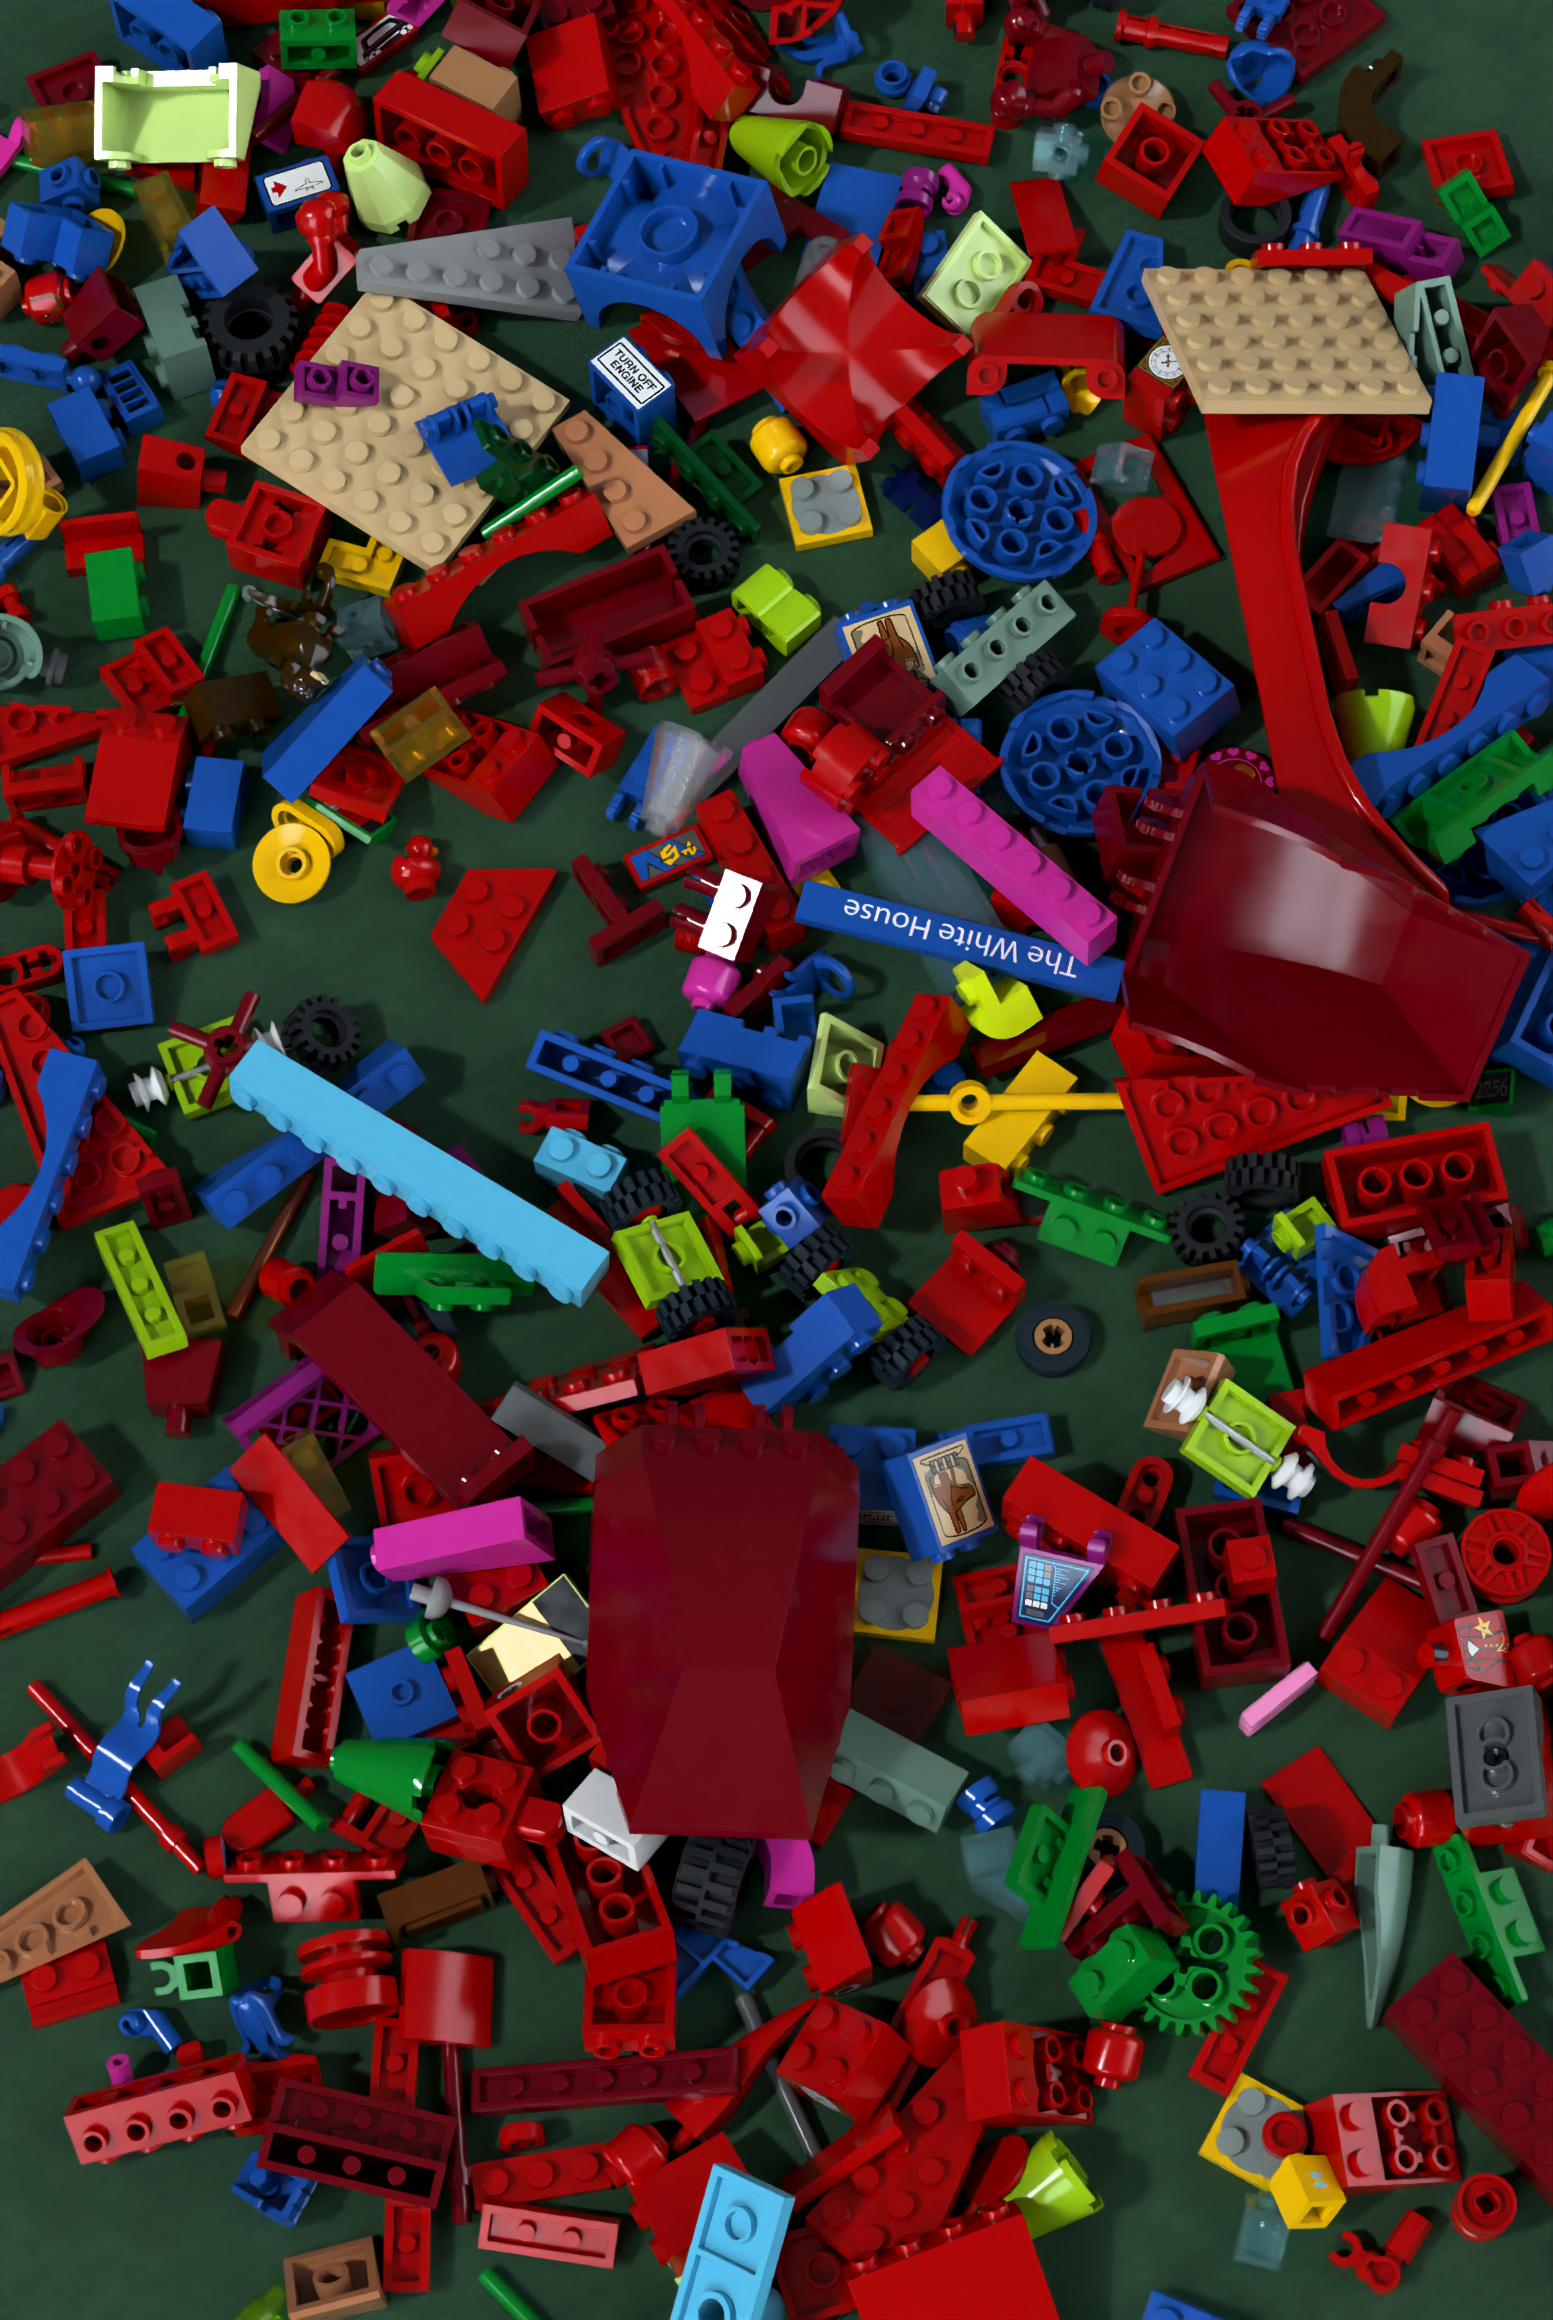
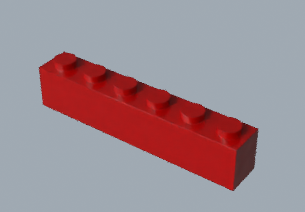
M1525 1280L1515 1284L1513 1320L1469 1322L1467 1304L1303 1371L1306 1405L1333 1432L1553 1340V1306Z

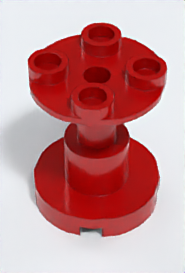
M0 821V903L11 899L20 885L33 886L39 879L51 880V889L55 901L61 909L71 912L79 908L88 909L93 902L96 870L102 865L103 853L101 848L93 846L92 840L86 832L72 830L62 837L53 856L43 855L38 846L25 844L20 829L14 823Z

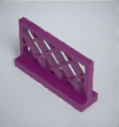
M307 1356L221 1419L245 1452L252 1446L248 1437L262 1427L277 1429L275 1443L280 1449H282L285 1430L307 1433L303 1458L287 1455L286 1457L290 1462L302 1463L300 1474L309 1485H312L381 1433L370 1421L368 1429L360 1435L344 1433L348 1409H358L354 1404L349 1403L350 1400L344 1394L342 1402L320 1399L322 1383L328 1377ZM314 1389L313 1398L303 1397ZM297 1401L312 1403L308 1428L285 1425L288 1407ZM319 1405L341 1408L337 1432L315 1429ZM280 1414L278 1424L270 1423L272 1419ZM314 1434L336 1437L334 1454L325 1461L310 1459ZM343 1439L352 1440L342 1448ZM309 1464L318 1465L308 1473Z

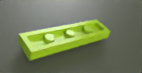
M134 1220L94 1232L96 1246L147 1360L188 1347L186 1333Z

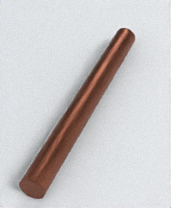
M306 1171L294 1181L225 1313L231 1320L240 1322L259 1287L258 1279L262 1267L274 1258L315 1179L309 1172Z

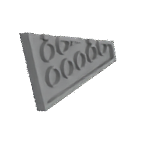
M572 217L359 249L355 256L357 290L577 322L582 311L564 269L575 250Z

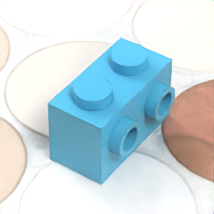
M552 1126L533 1160L537 1180L555 1188L567 1180L585 1201L599 1207L600 1200L604 1199L603 1195L606 1191H613L611 1187L614 1184L618 1183L621 1185L624 1183L623 1179L630 1176L627 1158L624 1157V1154L619 1149L608 1144H603L601 1147L587 1141V1138L582 1133L571 1128L561 1130Z

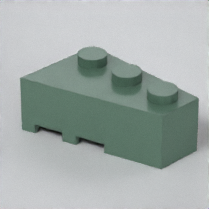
M177 274L133 288L137 302L136 305L148 334L142 336L150 358L157 356L160 363L154 369L161 388L169 387L174 401L211 389L213 383L216 382V377L205 338H201L198 322L195 316L192 315L189 301Z
M1450 275L1418 281L1396 292L1393 327L1425 388L1427 385L1435 384L1437 372L1474 376Z

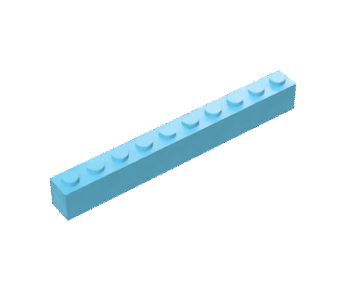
M257 1039L228 1076L232 1099L241 1108L247 1111L256 1110L266 1116L267 1121L281 1132L289 1130L300 1137L304 1145L316 1153H322L323 1151L335 1158L337 1164L346 1172L353 1175L361 1174L371 1180L372 1185L379 1192L387 1196L394 1194L404 1200L409 1209L421 1217L430 1216L440 1222L443 1229L451 1236L462 1239V1237L476 1244L478 1250L489 1259L498 1260L499 1258L512 1266L513 1271L522 1279L528 1282L535 1280L547 1287L549 1293L558 1301L565 1304L571 1302L581 1308L608 1272L609 1251Z

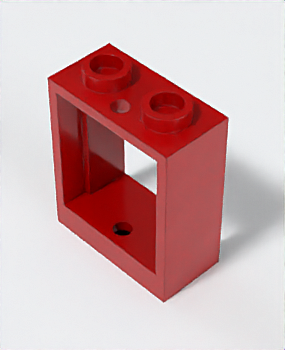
M724 1327L637 1354L639 1362L638 1377L645 1389L646 1396H690L776 1370L767 1328Z

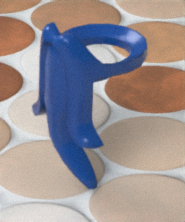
M838 10L833 15L834 31L815 38L806 37L802 39L803 45L808 50H798L788 45H778V49L798 63L805 65L817 64L815 73L817 77H821L824 70L857 58L864 51V46L859 44V34L850 29L843 11Z
M606 135L595 136L578 153L576 159L577 170L585 177L592 178L607 175L614 180L630 149L614 137ZM605 146L599 153L598 168L588 169L587 162L590 155L599 147Z
M819 949L806 958L793 971H785L783 977L789 981L780 990L772 989L769 992V996L779 998L813 994L819 988L835 998L845 1000L849 999L856 992V983L849 970L841 962L826 956L827 950ZM830 970L839 976L844 985V991H838L829 985Z
M268 1976L257 1979L245 1985L235 1995L233 1994L230 1997L229 2010L243 2041V2045L239 2052H243V2055L248 2054L253 2044L270 2061L283 2060L286 2056L291 2055V2053L277 2046V2044L286 2046L296 2038L295 2035L283 2031L273 2009L284 1992V1984L279 1977ZM264 1990H274L272 1995L260 1993Z

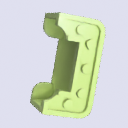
M219 63V68L216 66L209 67V70L144 71L134 68L131 71H121V73L116 71L115 66H95L94 159L108 163V169L115 171H130L131 164L214 163L215 168L236 169L237 162L245 161L261 89V73L239 63Z

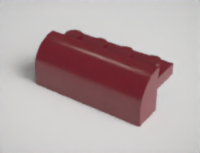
M469 618L452 626L448 632L417 650L409 647L382 660L381 662L392 673L390 679L392 680L393 692L352 738L358 747L367 749L504 682L502 676L506 675L507 671L502 660L491 653L479 624Z
M279 2076L256 2167L436 2210L457 2118Z

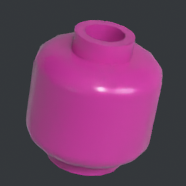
M709 951L705 952V955L693 958L682 987V993L692 1002L690 1007L697 1012L699 1008L712 1012L723 1011V1006L731 1000L732 994L738 988L741 980V973L735 967V961Z

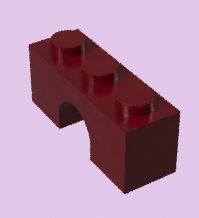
M746 56L738 58L749 67L752 72L751 77L760 88V91L742 115L757 116V114L774 118L813 121L823 125L830 135L840 132L851 86L815 76L806 81L801 99L798 102H793L784 98L778 90L777 78L780 66Z

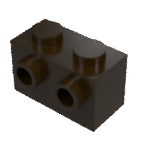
M267 670L196 683L182 701L199 744L215 741L216 744H225L236 739L238 736L248 734L252 738L264 736L273 730V725L284 713Z

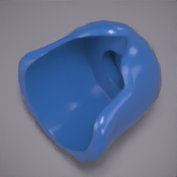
M1254 39L1243 41L1232 50L1226 63V70L1230 82L1250 100L1264 107L1283 97L1288 92L1294 79V66L1296 62L1291 52L1285 48L1275 47ZM1263 76L1257 88L1244 87Z

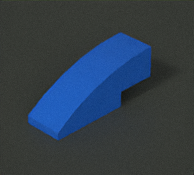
M1201 1789L1193 1894L1196 1889L1206 1893L1207 1902L1213 1894H1217L1223 1898V1906L1231 1902L1238 1907L1246 1792Z

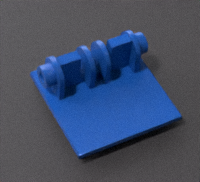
M480 392L474 397L460 401L453 406H448L442 411L414 422L451 487L478 476L497 460L496 457L485 452L481 447L473 426V422L477 418H481L491 425L498 424L510 435L494 409L498 407V403L492 392L488 394Z
M1285 1208L1282 1212L1287 1214L1290 1210ZM1272 1221L1254 1240L1249 1237L1239 1248L1241 1252L1238 1254L1239 1259L1237 1262L1240 1273L1246 1272L1249 1283L1271 1303L1275 1302L1277 1308L1292 1320L1318 1295L1316 1249L1296 1261L1289 1251L1286 1253L1282 1252L1271 1236L1273 1231Z

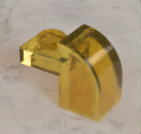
M204 1250L163 1263L173 1292L172 1297L187 1339H197L229 1328Z

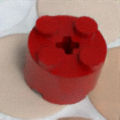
M846 718L847 727L841 722L838 723L817 745L811 754V757L816 760L811 771L804 766L800 775V783L837 812H844L848 816H852L864 801L865 797L861 794L870 784L875 787L880 785L888 775L890 767L886 762L890 758L891 753L889 752V747L853 719Z

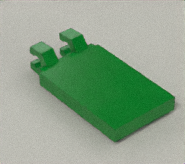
M714 1068V1098L690 1099L689 1069H672V1099H664V1103H660L661 1147L690 1124L747 1189L745 1101H740V1098H732L731 1068ZM662 1162V1169L668 1173L683 1202L679 1213L689 1211L694 1221L710 1216ZM734 1199L724 1208L732 1214L741 1206ZM748 1222L743 1226L744 1228H747Z

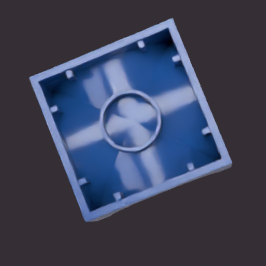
M631 148L564 269L588 326L602 328L607 319L606 306L618 302L639 304L654 309L675 320L695 336L704 347L708 357L723 360L728 350L725 331L727 302L734 276L748 250L759 240L765 243L767 249L781 252L787 237L768 181Z

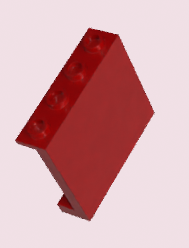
M1014 2199L1008 2202L1006 2200H996L987 2203L980 2209V2213L965 2219L963 2217L946 2219L937 2225L936 2230L921 2236L916 2233L905 2235L897 2239L893 2243V2247L878 2253L873 2250L859 2253L850 2259L849 2264L841 2267L860 2320H1060L1023 2213Z

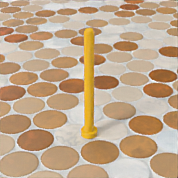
M1544 360L1537 370L1538 382L1466 505V512L1470 516L1475 517L1483 510L1553 387V360Z

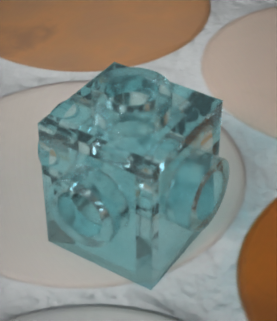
M1055 122L1053 127L1039 126L1036 131L1031 170L1047 172V177L1054 180L1065 181L1070 180V175L1077 176L1080 166H1087L1090 143L1083 142L1084 131H1076V125L1064 122ZM1057 148L1064 149L1067 154H1060Z
M380 594L337 609V625L346 631L335 640L341 650L345 649L354 661L362 653L367 658H371L398 648V636L382 604L384 600Z

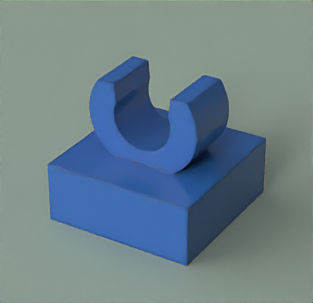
M926 65L923 66L912 82L901 109L918 112L922 108L928 114H937L939 107L943 106L948 95L945 89L939 86H932L938 73L937 71Z

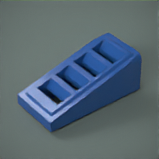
M131 359L100 374L102 379L101 386L130 437L165 422L159 402ZM130 374V377L111 385L110 382ZM135 383L136 386L117 394L116 391ZM138 393H141V396H138L126 403L122 402L125 399H128ZM146 402L147 405L129 413L128 410Z
M1381 563L1332 603L1331 610L1337 609L1342 625L1365 616L1369 612L1370 602L1389 604L1398 600L1405 590V576L1397 566Z

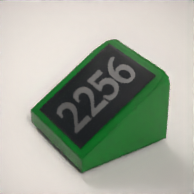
M1504 1068L1482 1071L1472 1097L1468 1102L1467 1113L1509 1117L1513 1107L1516 1069Z

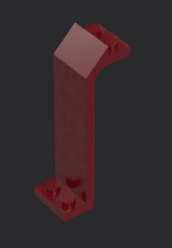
M330 1270L266 1322L277 1333L279 1349L290 1362L301 1353H304L455 1510L493 1502L525 1474L529 1475L534 1470V1447L528 1440L521 1435L513 1442L357 1281Z

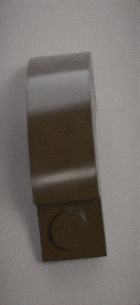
M1393 49L1382 59H1375L1367 71L1357 64L1353 67L1342 85L1336 118V135L1341 134L1348 145L1356 141L1362 143V147L1365 146V152L1361 160L1362 165L1369 174L1376 178L1377 182L1399 162L1403 138L1385 126L1373 111L1374 105L1401 77L1404 57Z

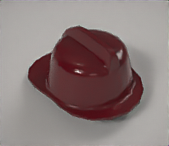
M176 804L173 806L164 833L116 827L120 847L126 852L131 863L138 868L153 869L157 876H161L163 867L174 862L179 856L183 828Z
M82 1287L61 1296L46 1308L31 1315L19 1324L12 1336L14 1348L21 1354L33 1356L43 1369L62 1366L72 1362L84 1351L89 1336V1329L97 1323L104 1312L106 1304L104 1294L94 1287Z

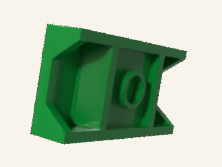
M1510 729L1388 818V824L1414 853L1443 865L1456 861L1463 855L1465 850L1476 843L1471 828L1484 823L1490 814L1505 803L1517 799L1523 790L1538 796L1553 790V746L1541 755L1532 752L1516 730Z

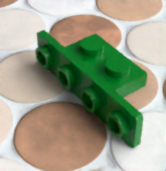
M1026 1167V1169L1015 1168L1011 1187L1049 1201L1037 1231L1036 1239L1112 1267H1116L1130 1231L1166 1244H1170L1173 1235L1169 1234V1229L1171 1228L1168 1218L1159 1212L1145 1210L1143 1213L1128 1207V1203L1118 1197L1108 1195L1102 1198L1089 1193V1190L1079 1183L1066 1181L1064 1184L1050 1179L1046 1172L1035 1167Z
M379 1251L375 1255L372 1290L377 1295H415L427 1302L430 1309L438 1311L455 1310V1305H469V1309L488 1312L494 1311L495 1305H510L511 1296H533L535 1280L528 1282L522 1279L513 1271L512 1266L499 1258L498 1260L489 1259L482 1253Z
M1102 1786L1085 1787L1084 1789L1072 1788L1068 1793L1061 1817L1045 1804H1031L1004 1881L1007 1887L1031 1906L1018 1942L1025 1950L1055 1949L1058 1946L1108 1792Z
M1462 1832L1452 1835L1445 1845L1433 1847V1854L1482 1982L1506 2010L1510 2012L1528 2001L1527 1993L1514 1961L1536 1957L1546 1950L1514 1867L1480 1873L1468 1840Z

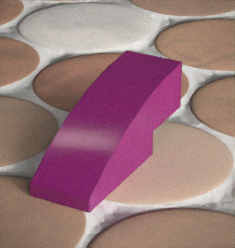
M1353 206L1337 233L1338 239L1342 242H1360L1361 248H1372L1374 261L1380 260L1386 263V267L1404 275L1411 274L1422 280L1450 275L1452 281L1465 260L1459 239L1426 232L1420 220Z

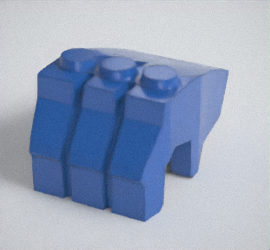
M256 2150L251 2151L230 2191L252 2205L267 2218L292 2229L302 2214L300 2211L305 2209L310 2200L308 2196L313 2194L319 2183L257 2168L259 2152Z

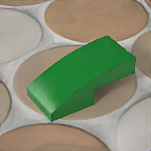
M1464 168L1433 190L1447 214L1478 258L1483 257L1512 237L1496 208L1488 202L1470 170Z

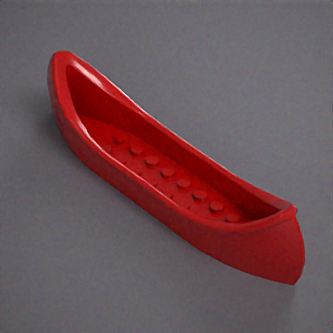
M1203 414L1278 795L1384 869L1449 905V891L1445 882L1421 861L1391 829L1369 800L1345 756L1330 710L1303 578L1302 562L1307 517L1314 491L1330 447L1344 419V414Z

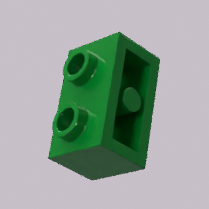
M354 9L279 10L281 70L357 68Z
M132 547L84 554L92 622L99 642L146 635L144 619L151 618L148 596L141 595L140 585L147 584L143 561L135 560Z
M1127 1923L1114 1930L1108 1938L1109 1941L1096 1954L1087 1957L1080 1963L1079 1971L1067 1983L1090 2018L1120 2023L1180 1965L1157 1929Z

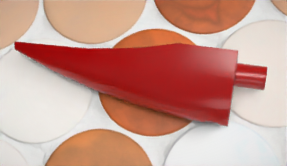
M815 1997L779 2014L729 2046H737L740 2051V2096L668 2101L663 2103L670 2113L683 2125L668 2142L680 2155L696 2139L701 2143L711 2139L736 2113L746 2093L769 2060L814 2009L818 2002Z

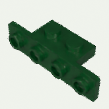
M660 415L652 420L651 440L655 447L664 455L669 453L677 462V469L683 478L689 483L694 481L703 491L702 495L706 503L713 510H720L729 519L728 524L736 536L740 539L746 538L754 546L760 541L761 526L743 506L763 491L764 484L713 428L688 447Z
M477 418L473 422L482 449L497 458L496 461L476 476L477 483L481 490L511 507L567 470L557 464L550 455H542L533 450L525 440H517L508 435L498 424L491 425L481 418ZM580 479L569 488L578 487L583 489L585 486Z

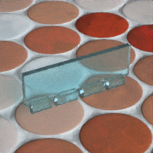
M1412 445L1397 457H1390L1376 462L1375 465H1342L1326 536L1374 544V542L1381 543L1384 523H1395Z

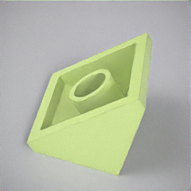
M827 1012L820 1014L807 1086L808 1113L843 1117L850 1066L855 1062L880 1068L884 1044Z

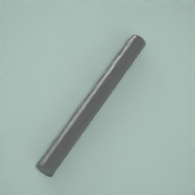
M751 1992L735 1999L749 2032L765 2023ZM776 2051L765 2068L807 2160H809L823 2149L796 2090L775 2072L782 2061L778 2051Z

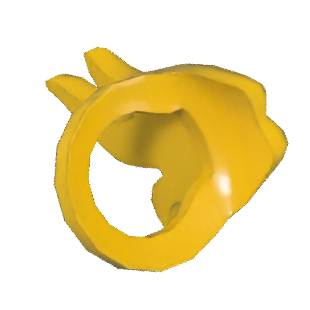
M1055 365L1063 373L1062 389L1069 402L1070 413L1077 414L1080 412L1083 415H1090L1099 404L1101 398L1093 395L1087 387L1086 367L1074 366V369L1071 370L1070 366Z

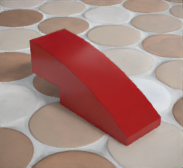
M1365 516L1360 519L1344 538L1339 536L1303 575L1310 611L1319 618L1323 611L1331 610L1332 603L1382 563L1378 562L1383 529Z

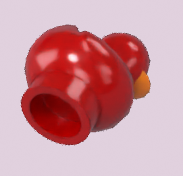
M415 835L409 839L406 845L408 857L397 855L391 863V880L397 887L404 890L405 898L409 901H421L435 895L437 892L435 883L441 875V865L437 859L433 858L438 854V848L433 846L432 841L428 837Z

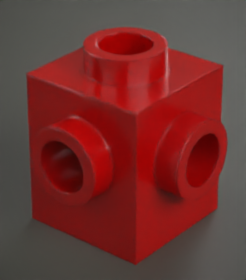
M1316 1877L1308 1878L1292 1888L1294 1895L1280 1904L1287 1918L1288 1927L1296 1935L1304 1953L1331 1946L1361 1926L1350 1906L1347 1893L1340 1887L1336 1878L1320 1882L1317 1881Z

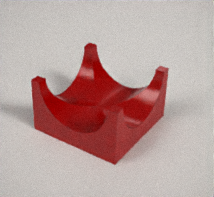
M864 232L835 243L733 355L842 466L871 460L881 449L877 443L885 429L895 418L894 413L903 408L939 372L955 360L963 357L973 346L963 334L946 331L926 319L891 287L873 261L870 248L874 243Z

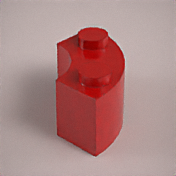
M771 0L769 45L788 44L812 35L833 17L843 0Z

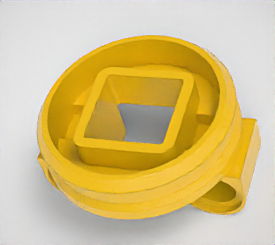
M0 427V480H9L11 483L7 492L0 499V536L15 537L24 534L27 540H44L68 510V504L59 492L45 487L42 461L36 447L28 436L12 427Z

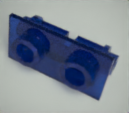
M892 463L891 466L898 473L894 478L891 476L886 477L881 483L880 488L883 490V496L889 499L903 513L913 503L917 504L908 517L923 531H926L942 519V495L937 490L932 495L927 493L922 488L926 480L910 466L903 471L896 464Z

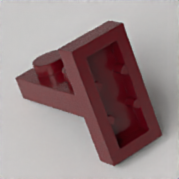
M585 853L571 860L574 880L607 925L606 928L587 938L589 956L598 968L667 927L665 909L657 898L632 911L621 893L615 895L608 886L610 879L599 862L592 864Z
M1128 1848L1121 1851L1113 1860L1128 1882L1129 1887L1064 1942L1070 1955L1081 1962L1087 1957L1096 1954L1109 1941L1110 1934L1127 1923L1147 1927L1149 1920H1151L1156 1927L1176 1938L1190 1928L1189 1923L1150 1862Z

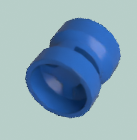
M986 1776L972 1784L955 1802L964 1814H970L975 1821L974 1828L982 1838L994 1834L1017 1813V1810L1009 1800H1003L1000 1797L998 1786L991 1776Z

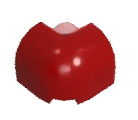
M316 76L315 82L307 80L291 118L295 144L324 150L325 155L327 154L334 174L343 176L345 171L343 158L349 146L361 139L370 140L371 137L363 102L352 87L339 81Z
M1394 1243L1377 1252L1358 1278L1354 1295L1356 1314L1365 1336L1376 1332L1380 1340L1441 1315L1444 1312L1432 1283V1279L1444 1265V1261H1438L1433 1250L1422 1252L1420 1248H1416L1398 1255Z

